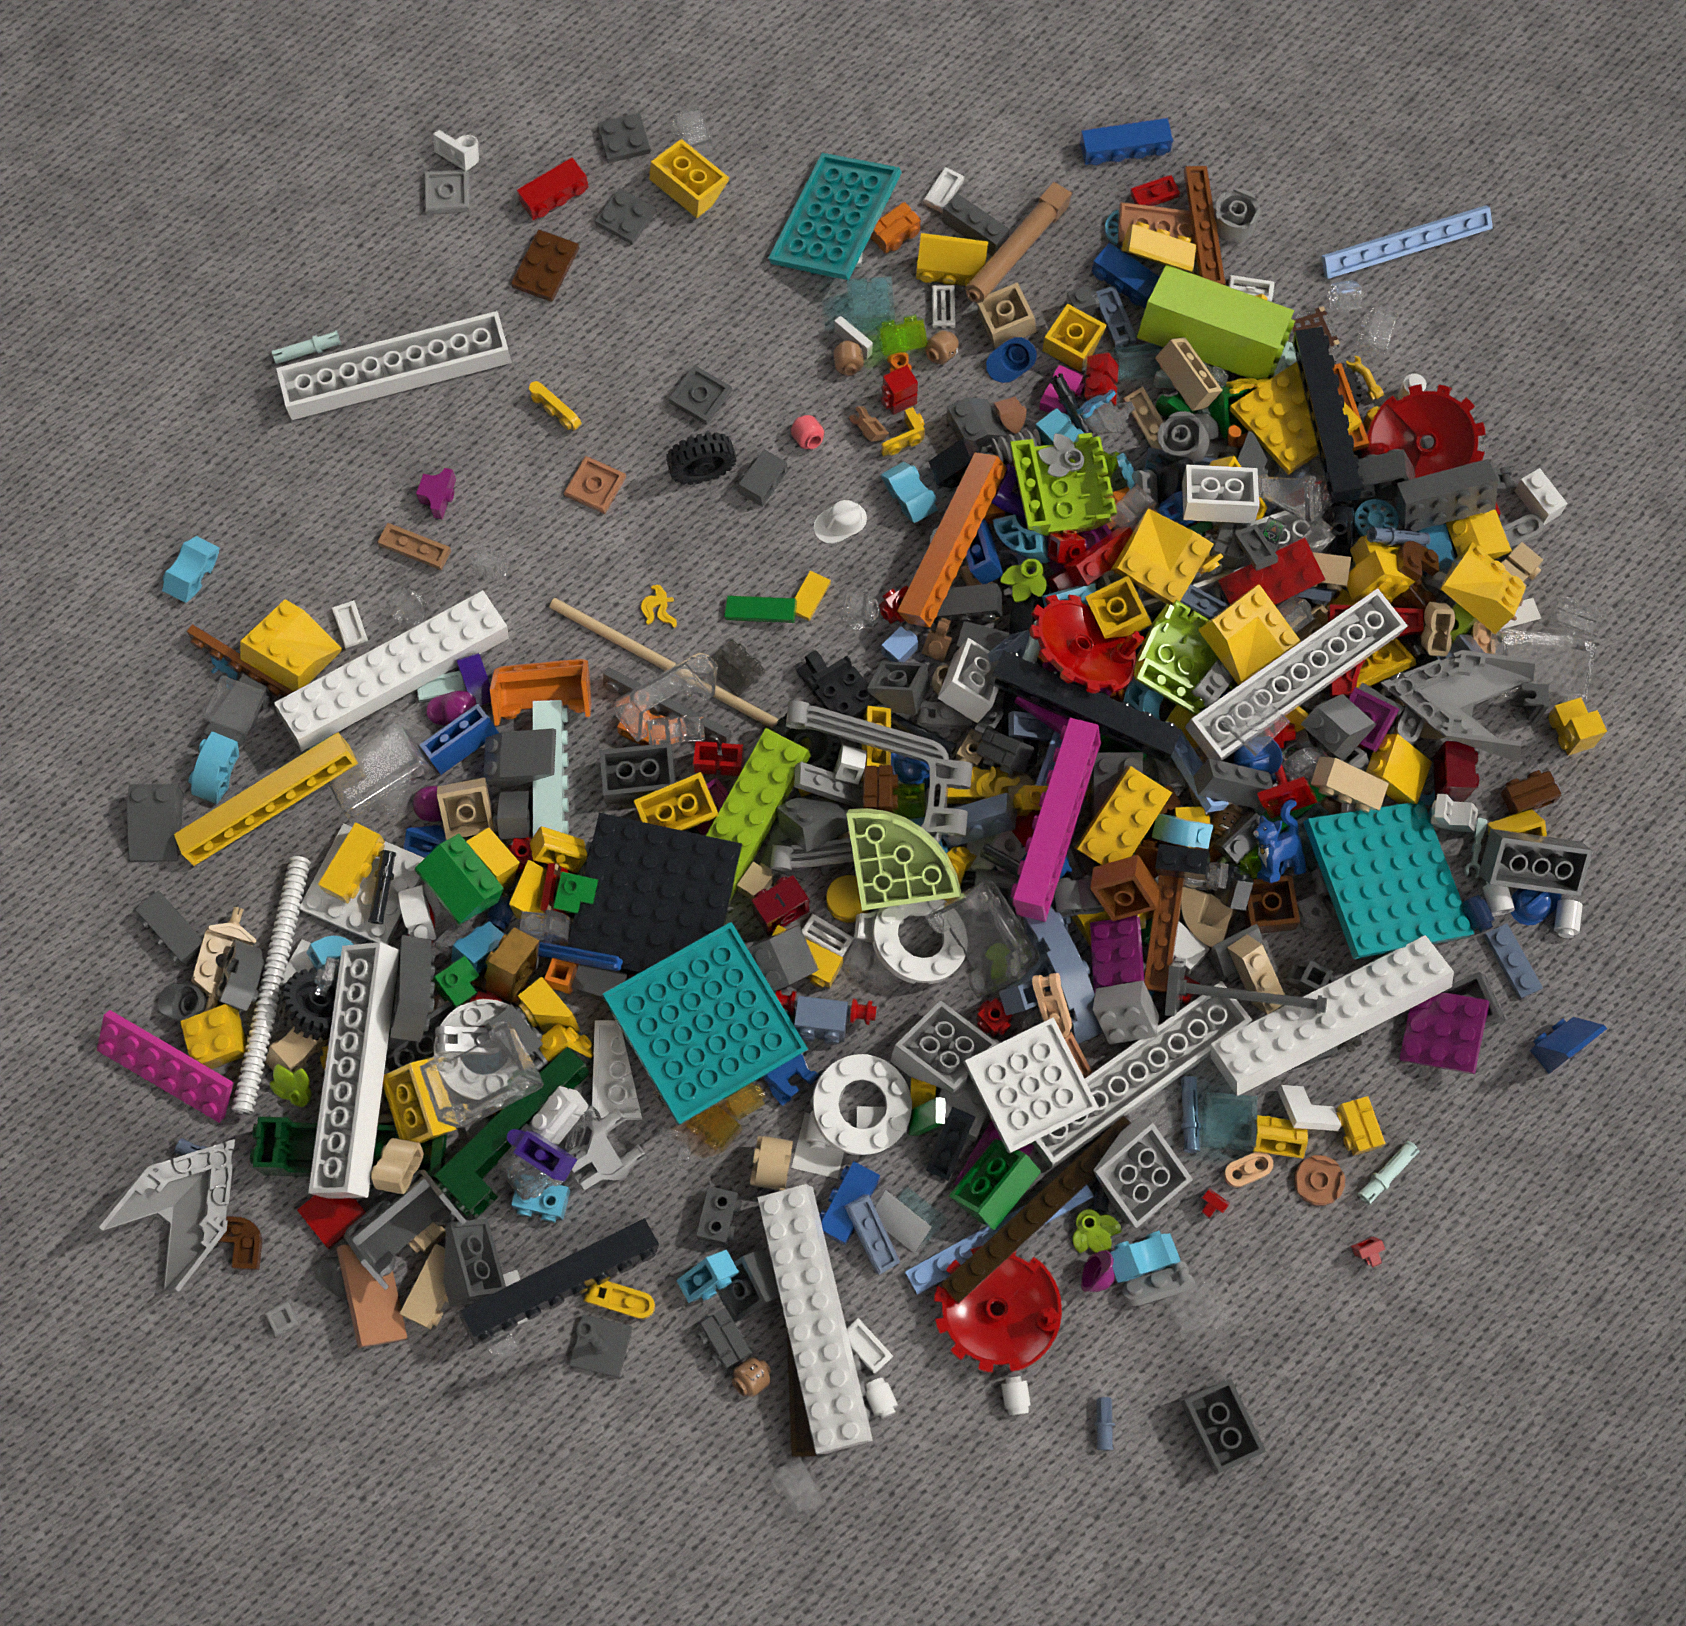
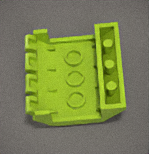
M1092 433L1077 435L1073 443L1075 449L1081 451L1084 457V464L1078 471H1069L1063 477L1049 475V465L1043 463L1038 455L1039 450L1054 447V445L1035 447L1033 439L1010 441L1025 519L1029 530L1049 536L1052 533H1063V530H1074L1076 532L1091 531L1112 522L1111 517L1118 513L1114 498H1108L1113 495L1110 478L1103 477L1109 473L1105 456L1100 455L1104 453L1101 437H1092ZM1068 459L1071 463H1076L1075 460Z
M1175 600L1172 605L1167 604L1152 623L1138 653L1134 674L1137 681L1194 715H1198L1207 707L1199 696L1195 697L1191 692L1219 658L1198 631L1210 620L1196 611H1193L1188 617L1187 615L1191 608Z

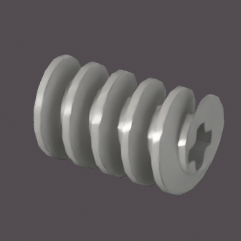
M1034 429L1033 435L1027 430L1024 432V437L1018 432L1015 435V439L1009 434L1006 437V441L1002 436L998 437L997 442L992 438L991 447L993 454L998 456L1002 462L1006 458L1008 463L1012 464L1013 457L1010 441L1033 439L1035 447L1041 446L1038 430Z

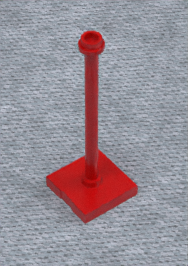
M1271 727L1262 732L1263 737H1269L1274 740ZM1282 764L1279 770L1275 772L1278 786L1257 793L1260 803L1266 808L1271 819L1280 816V808L1288 800L1297 802V805L1290 812L1317 803L1315 793L1303 776L1288 782Z

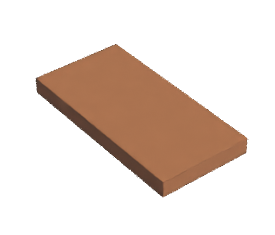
M1120 203L1118 245H1123L1129 224L1136 225V222L1149 225L1148 229L1155 232L1157 228L1169 231V236L1176 239L1178 235L1190 238V243L1195 244L1190 211Z
M349 1244L337 1247L358 1348L407 1339L404 1319L400 1315L401 1306L393 1271L387 1276H383L389 1286L384 1290L361 1264Z

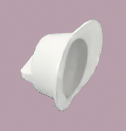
M842 500L818 515L814 522V531L821 541L834 544L860 532L866 525L867 515L858 503Z

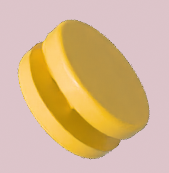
M844 875L838 877L828 887L826 894L827 908L830 914L838 921L853 923L856 922V915L869 912V910H862L857 876Z

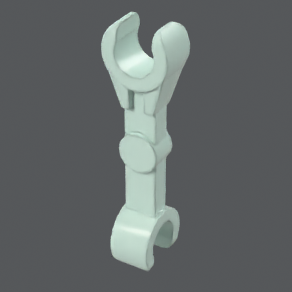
M1478 818L1476 821L1471 863L1464 868L1465 876H1468L1470 867L1476 869L1475 878L1480 876L1481 866L1477 861L1481 851V839L1487 827L1486 819Z

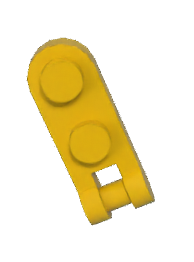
M534 381L529 385L532 401L538 404L542 403L545 411L551 416H557L560 419L559 422L566 430L571 429L575 431L582 425L579 417L543 384Z
M610 1281L601 1285L596 1283L591 1285L588 1294H585L583 1302L637 1319L649 1318L655 1311L654 1299L649 1294ZM600 1288L607 1290L604 1299L598 1297Z

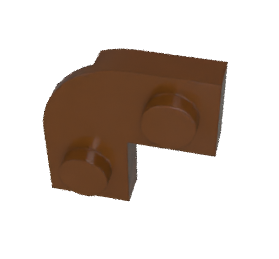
M1407 541L1397 550V569L1400 573L1416 582L1422 577V570L1431 576L1439 572V558L1432 549H1428L1415 541Z
M226 1216L227 1231L218 1242L234 1243L232 1268L259 1270L262 1251V1235L255 1223L246 1218Z

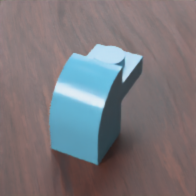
M1158 814L1152 838L1188 847L1208 849L1213 825Z
M327 936L311 943L306 954L317 972L320 969L327 970L334 966L339 971L342 946L354 944L341 936Z

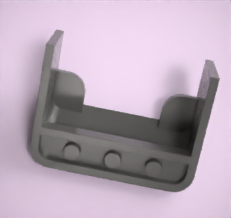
M419 1170L413 1174L411 1184L404 1194L389 1193L346 1230L344 1238L361 1264L386 1290L389 1286L383 1276H387L394 1270L396 1263L394 1255L433 1222L438 1226L447 1225V1223L453 1221L455 1216L462 1225L467 1221L425 1170Z

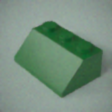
M460 834L439 844L414 869L458 925L498 903L504 889Z
M995 1138L950 1193L949 1197L977 1221L995 1230L1041 1171L1025 1153L1019 1150L1008 1153L1004 1143Z

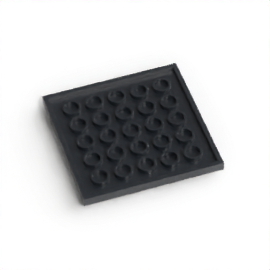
M599 813L584 877L598 880L593 904L580 903L578 914L574 916L567 947L618 956L623 960L621 969L641 973L723 927L743 844Z

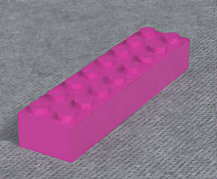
M1070 718L1068 725H1064L1062 728L1060 739L1063 741L1061 747L1056 748L1053 762H1056L1054 770H1049L1046 784H1049L1047 792H1043L1040 798L1039 806L1042 807L1040 815H1035L1032 824L1034 834L1032 838L1029 837L1027 839L1025 852L1028 853L1025 861L1021 860L1018 868L1019 882L1018 884L1014 883L1011 890V898H1013V906H1015L1017 915L1043 922L1047 920L1101 744L1098 724Z

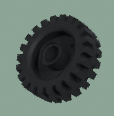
M711 432L705 433L704 436L697 434L695 438L690 436L687 438V441L681 440L679 444L673 445V449H669L668 454H666L671 478L676 483L680 482L683 485L686 483L693 485L694 482L699 484L702 481H710L712 478L714 480L718 479L719 475L724 476L727 474L726 471H731L732 467L736 465L735 462H737L731 439L725 434L719 435V433L715 432L712 435Z
M787 713L784 717H781L778 723L774 725L773 732L800 745L802 739L808 737L811 740V746L808 749L811 756L806 764L830 771L838 759L839 750L842 746L841 738L813 729L789 728L786 726Z
M310 968L309 972L307 969H303L300 973H294L287 980L278 1000V1011L282 1013L281 1019L283 1021L287 1020L286 1026L289 1029L293 1026L295 1027L294 1033L299 1034L302 1031L304 1032V1038L308 1039L312 1035L313 1040H319L320 1036L322 1040H328L331 1032L338 978L334 979L335 973L330 972L329 975H326V970L320 969L318 973L316 968Z

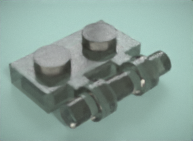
M731 639L726 644L731 651L727 654L720 648L704 663V666L734 695L739 697L754 683V678L750 673L755 672L760 677L765 673L766 669L760 665L761 662L756 657L753 658L745 651L746 648L741 643L737 644ZM740 658L746 665L741 667L735 659Z

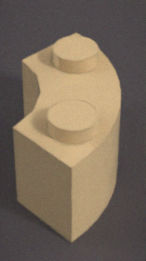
M293 1027L284 1038L270 1045L265 1062L273 1071L275 1066L280 1064L294 1074L295 1071L300 1068L303 1069L307 1065L306 1061L309 1056L322 1051V1047L326 1046L330 1037L328 1040H322L320 1036L319 1040H313L312 1035H310L307 1039L303 1037L304 1032L302 1031L299 1034L294 1033L295 1027Z

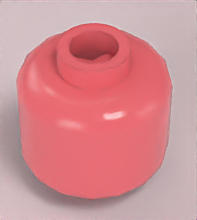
M804 415L794 421L791 427V435L801 448L814 449L822 443L824 429L815 417Z

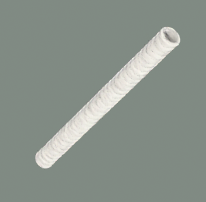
M301 856L289 858L291 864H288L287 869L289 871L285 874L287 878L284 879V883L286 885L282 887L284 892L280 896L282 898L279 901L281 906L277 909L279 913L276 914L277 921L274 922L276 928H273L272 933L274 935L271 936V941L273 942L269 944L271 949L267 952L269 957L266 958L267 964L264 965L266 971L262 974L264 978L261 979L260 983L262 986L259 987L261 993L258 994L257 998L259 1000L255 1004L257 1008L254 1009L256 1015L252 1017L254 1022L251 1023L250 1027L252 1030L249 1031L251 1037L247 1039L249 1045L245 1047L247 1052L244 1053V1058L246 1059L242 1061L244 1067L240 1069L242 1075H239L238 1078L240 1080L237 1083L239 1089L235 1091L237 1097L233 1099L235 1105H232L231 1108L238 1114H253L254 1109L252 1107L256 1105L254 1099L258 1097L256 1091H259L260 1087L257 1085L261 1083L259 1077L263 1075L261 1069H264L265 1066L263 1062L266 1061V1056L264 1055L268 1053L266 1047L270 1044L268 1039L271 1038L270 1032L273 1031L271 1025L275 1022L273 1017L276 1016L275 1010L278 1009L276 1003L279 1000L278 995L281 994L280 988L283 987L281 981L285 978L283 974L286 973L285 966L288 965L286 959H289L290 956L288 952L291 951V946L289 945L293 943L291 938L295 934L293 932L296 929L294 923L298 921L296 916L299 915L298 909L301 908L299 902L302 901L303 897L301 895L304 894V889L302 888L306 886L304 881L307 880L308 876L306 874L309 872L308 867L311 864L307 858Z

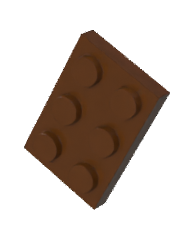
M538 229L511 282L512 288L553 302L580 248L579 244Z

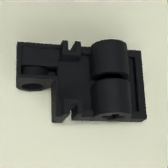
M814 650L805 656L806 663L796 669L800 677L812 690V694L816 696L819 702L821 701L824 709L858 718L865 714L867 706L876 707L881 703L868 692L867 687L869 684L854 666L852 667L848 656L827 667L818 651Z

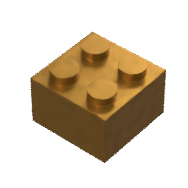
M515 927L508 935L504 934L499 942L498 949L495 952L492 951L486 959V965L488 966L484 976L486 979L485 990L511 1003L536 969L540 940Z

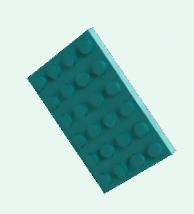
M822 153L768 258L770 263L849 281L902 174L900 167Z

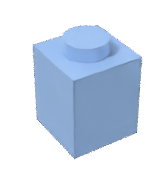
M900 626L881 645V654L891 662H905L918 650V639L912 631H906Z

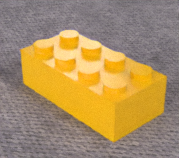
M1127 766L1075 846V849L1100 865L1131 857L1172 792L1132 766Z

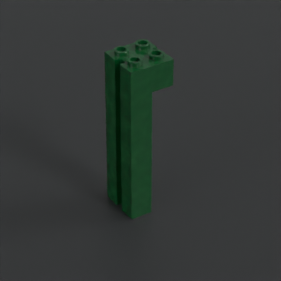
M567 1046L435 1175L439 1180L437 1186L450 1200L454 1196L457 1198L454 1204L467 1217L472 1214L477 1219L499 1198L482 1179L515 1148L507 1140L508 1132L512 1129L524 1132L532 1131L529 1123L559 1086L574 1090L590 1075L585 1063Z
M258 1117L257 1124L253 1126V1139H257V1145L250 1152V1163L253 1164V1168L264 1176L311 1177L318 1123L293 1122L288 1117ZM377 1125L372 1168L381 1159L382 1148L387 1145L390 1139H400L396 1125ZM447 1134L420 1143L424 1155L417 1171L425 1170L433 1181H439L435 1175L445 1166Z

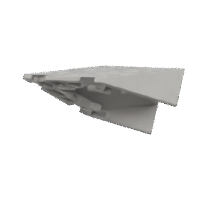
M1461 650L1453 653V656L1441 661L1438 659L1403 673V676L1381 682L1384 688L1444 737L1520 762L1522 742L1498 739L1473 719L1472 714L1474 705L1518 688L1522 683L1533 682L1535 659Z
M235 1139L146 1167L94 1223L88 1232L94 1234L157 1213L169 1223L163 1292L166 1295L179 1292L227 1231L226 1214L230 1198L233 1165L231 1164Z

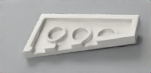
M595 1020L592 1119L601 1120L615 1108H618L625 1120H642L623 1032L616 1020Z

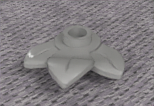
M1054 434V447L1038 451L1041 461L1049 465L1048 474L1054 477H1063L1069 471H1078L1084 464V457L1081 451L1075 449L1074 443L1070 438L1061 434ZM1068 459H1073L1076 463H1071Z

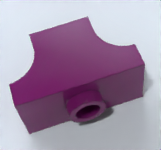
M444 468L437 475H422L416 495L419 503L430 506L434 518L443 520L448 502L451 503L453 501L455 493L453 488L456 482L454 471Z

